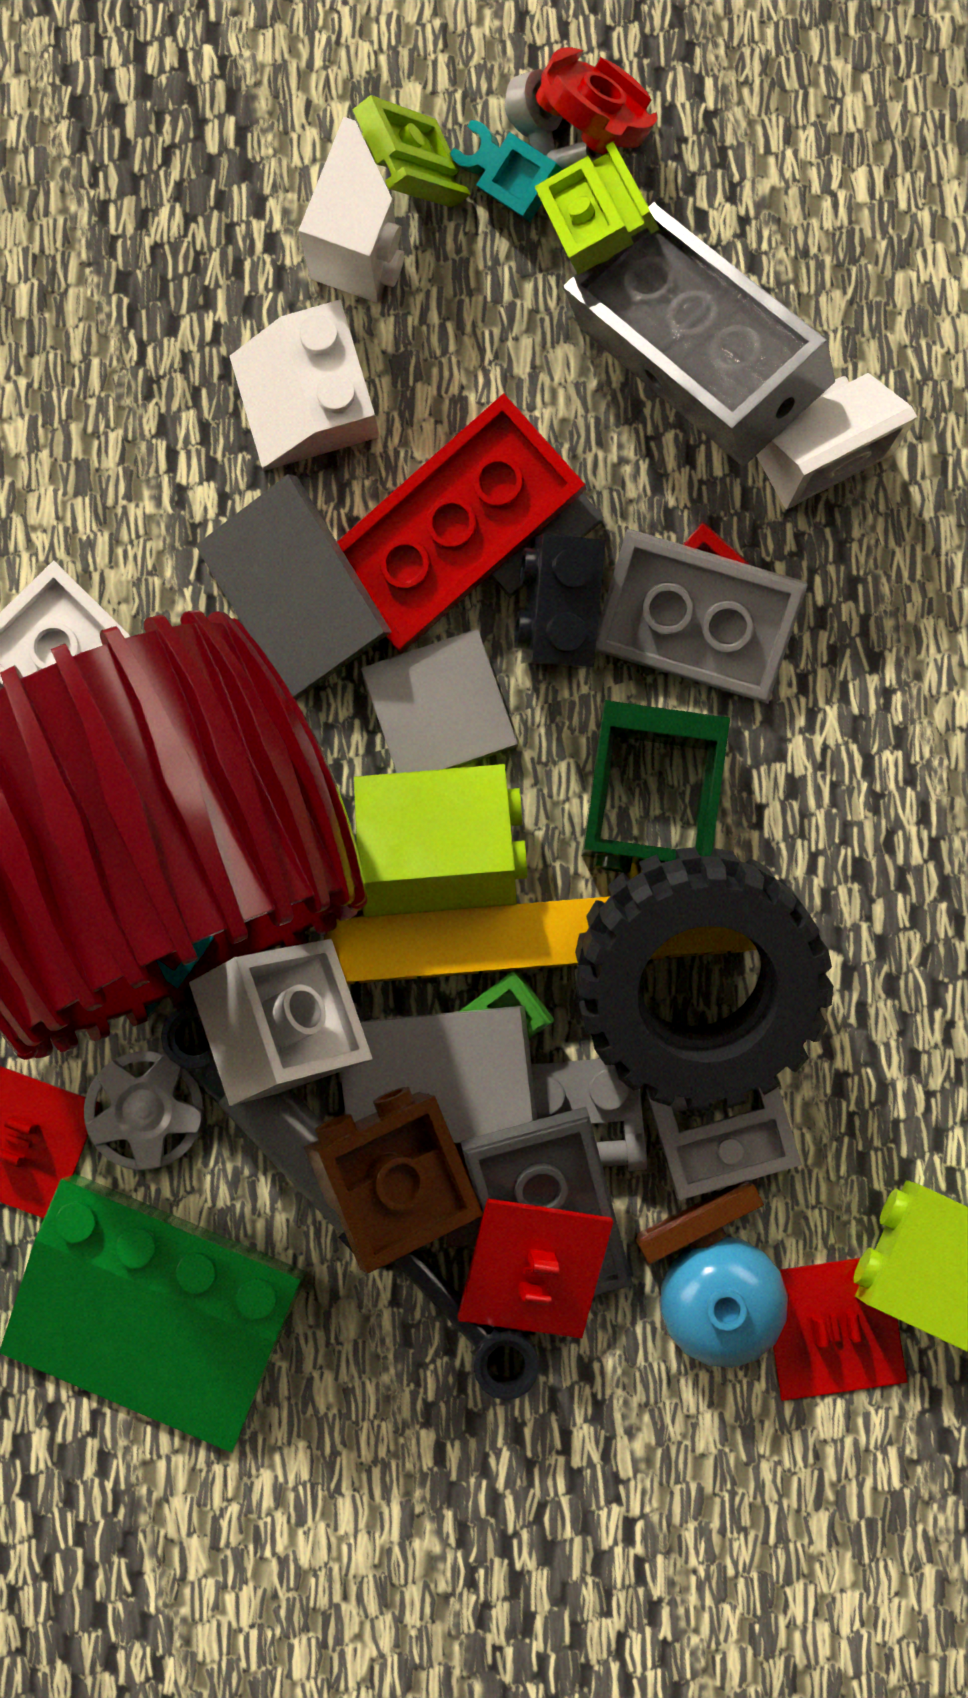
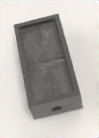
M653 203L649 206V209L659 227L658 231L651 234L648 228L633 235L631 237L633 245L615 254L608 261L597 264L580 275L576 274L563 286L578 326L582 331L744 467L835 383L828 341Z

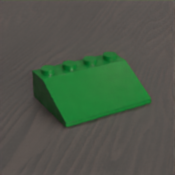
M78 1174L61 1178L37 1233L0 1347V1354L233 1453L308 1272Z

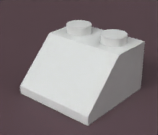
M343 117L299 228V235L311 280L378 303L384 285L394 287L403 266L404 251L399 250L398 247L401 226L395 224L392 197L356 121Z
M341 300L281 316L230 355L263 471L379 438L375 413Z
M869 373L851 382L848 381L846 376L835 379L833 385L761 450L756 457L787 510L892 456L916 420L917 415L911 405Z
M332 939L234 957L189 982L229 1106L278 1094L373 1059Z

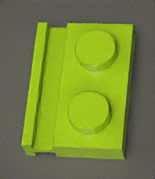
M370 95L352 109L375 163L389 168L391 176L385 180L388 189L447 207H453L471 195L468 188L457 184L453 177L460 170L450 155L451 150L435 118Z
M613 141L605 145L608 153L593 162L588 155L534 186L578 275L597 264L608 261L615 254L633 245L631 237L640 231L648 228L652 234L659 230L645 199Z

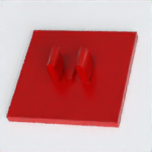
M0 1066V1202L44 1218L61 1178L74 1175L89 1134L84 1119L86 1097ZM98 1101L96 1102V1115L101 1104Z
M487 1198L458 1312V1320L583 1338L613 1226L612 1218Z
M860 1258L779 1269L788 1293L787 1321L776 1344L773 1346L781 1401L908 1383L898 1319L867 1305L855 1297L860 1285L854 1283V1274Z

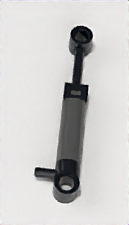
M197 1005L182 1006L172 1012L164 1022L161 1033L162 1047L168 1058L186 1070L341 1234L338 1238L353 1253L335 1209L328 1207L304 1150V1146L319 1140L315 1129L323 1124V1122L292 1089L229 1106L211 1048L209 1047L201 1055H194L184 1045L183 1034L185 1028L192 1021L201 1019ZM417 1249L393 1261L474 1346L470 1353L474 1356L475 1378L483 1391L493 1398L511 1400L521 1397L531 1389L537 1379L539 1364L536 1346L527 1333L518 1329L497 1326L491 1328L490 1325L459 1321L458 1312L462 1296ZM499 1347H514L521 1352L525 1361L519 1373L511 1377H502L492 1372L488 1365V1357Z

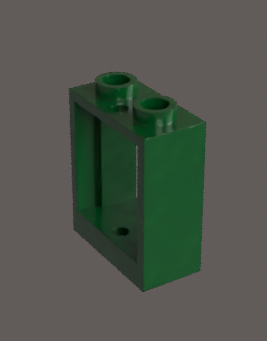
M604 700L581 856L594 857V868L622 873H630L632 863L640 864V861L656 854L661 863L676 860V849L601 839L615 737L705 750L692 847L696 848L700 856H711L730 717Z

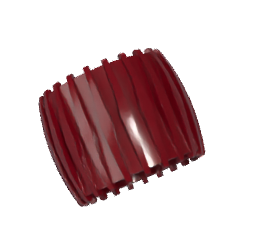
M200 610L186 611L181 615V625L173 627L163 615L148 617L144 621L146 633L124 638L117 626L100 631L102 646L72 656L67 645L64 643L51 649L56 661L55 664L25 677L22 676L20 670L15 665L0 672L4 687L0 689V1034L17 1056L23 1060H29L33 1057L36 1059L44 1058L51 1055L53 1052L52 1043L60 1052L73 1050L78 1045L76 1034L86 1031L93 1041L107 1038L110 1036L108 1022L123 1016L128 1018L132 1026L148 1021L145 1007L155 1002L170 998L175 1009L188 1004L184 991L191 988L189 982L234 957L269 951L284 942L286 947L306 944V930L314 927L319 935H326L337 927L336 917L340 921H348L357 914L358 910H361L367 904L365 883L352 828L324 752L298 703L264 651L240 621L231 618L225 612L216 611L207 618ZM211 936L215 937L178 989L166 981L156 962L157 960L175 971L181 961L185 966L198 960L193 944Z

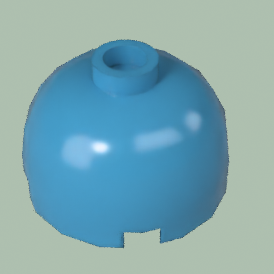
M724 1237L722 1240L706 1248L691 1249L689 1246L686 1247L672 1261L661 1282L660 1311L668 1335L684 1354L707 1366L734 1368L756 1361L776 1344L787 1321L788 1293L780 1270L761 1249L741 1238Z

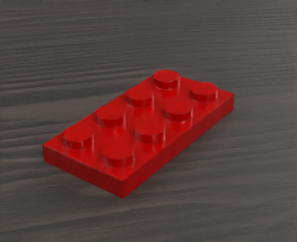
M503 393L340 538L337 543L392 631L386 637L402 654L584 493L587 488L579 476Z

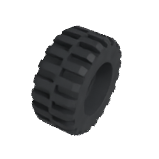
M695 847L676 849V860L661 863L656 854L639 862L643 872L629 880L622 873L608 885L611 892L609 899L605 903L596 900L586 916L589 928L587 932L579 934L575 950L578 966L574 970L576 991L586 1032L591 1034L594 1049L605 1065H615L618 1079L633 1091L640 1089L644 1084L647 1086L652 1101L670 1106L673 1104L675 1096L684 1097L688 1110L708 1111L709 1100L723 1098L727 1108L746 1104L743 1093L760 1087L765 1096L781 1086L777 1077L778 1073L785 1067H788L793 1072H797L808 1060L809 1057L803 1047L806 1040L820 1041L827 1025L820 1009L831 1006L833 1000L834 986L826 975V972L832 968L828 948L820 938L819 928L795 892L783 879L777 880L768 867L750 858L744 863L737 859L733 851L718 848L713 849L711 856H700ZM699 927H723L744 934L756 947L761 961V968L754 990L744 1004L735 1012L714 1023L686 1026L666 1021L656 1016L647 1008L641 995L640 978L650 957L663 943L679 933Z

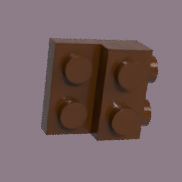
M401 1087L379 1096L373 1101L377 1112L354 1122L351 1114L338 1116L324 1122L315 1129L319 1140L304 1146L328 1207L336 1210L361 1271L367 1274L483 1215L435 1095L421 1092L412 1094L409 1087Z

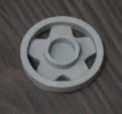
M153 1051L125 1054L108 1063L92 1081L84 1104L86 1129L95 1147L108 1160L133 1170H153L176 1161L193 1145L200 1132L204 1117V1101L199 1084L183 1067L171 1061L166 1054ZM139 1061L155 1062L145 1075L141 1077L136 1076L123 1067ZM180 1077L190 1090L193 1105L179 1100L175 1096ZM101 1087H103L110 1099V1106L96 1117V1102ZM187 1134L178 1147L163 1155L167 1135ZM120 1140L128 1141L134 1158L119 1153L108 1143Z

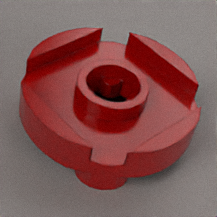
M573 47L556 50L541 75V86L535 95L538 104L547 112L563 117L582 131L581 138L583 142L597 153L603 155L608 153L605 145L612 141L616 147L636 148L642 145L658 119L657 112L649 115L646 111L652 101L647 91L626 71L600 57L594 67L586 62L578 61L584 50Z

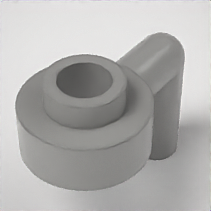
M535 69L511 79L505 98L506 115L511 124L522 135L529 137L530 146L555 161L562 169L569 167L588 155L592 162L601 157L600 153L593 151L584 142L555 150L552 131L558 128L562 117L555 116L544 110L538 104L535 96L541 86V75L544 70Z

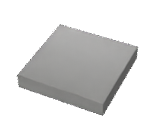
M478 628L361 668L396 773L458 768L518 747Z

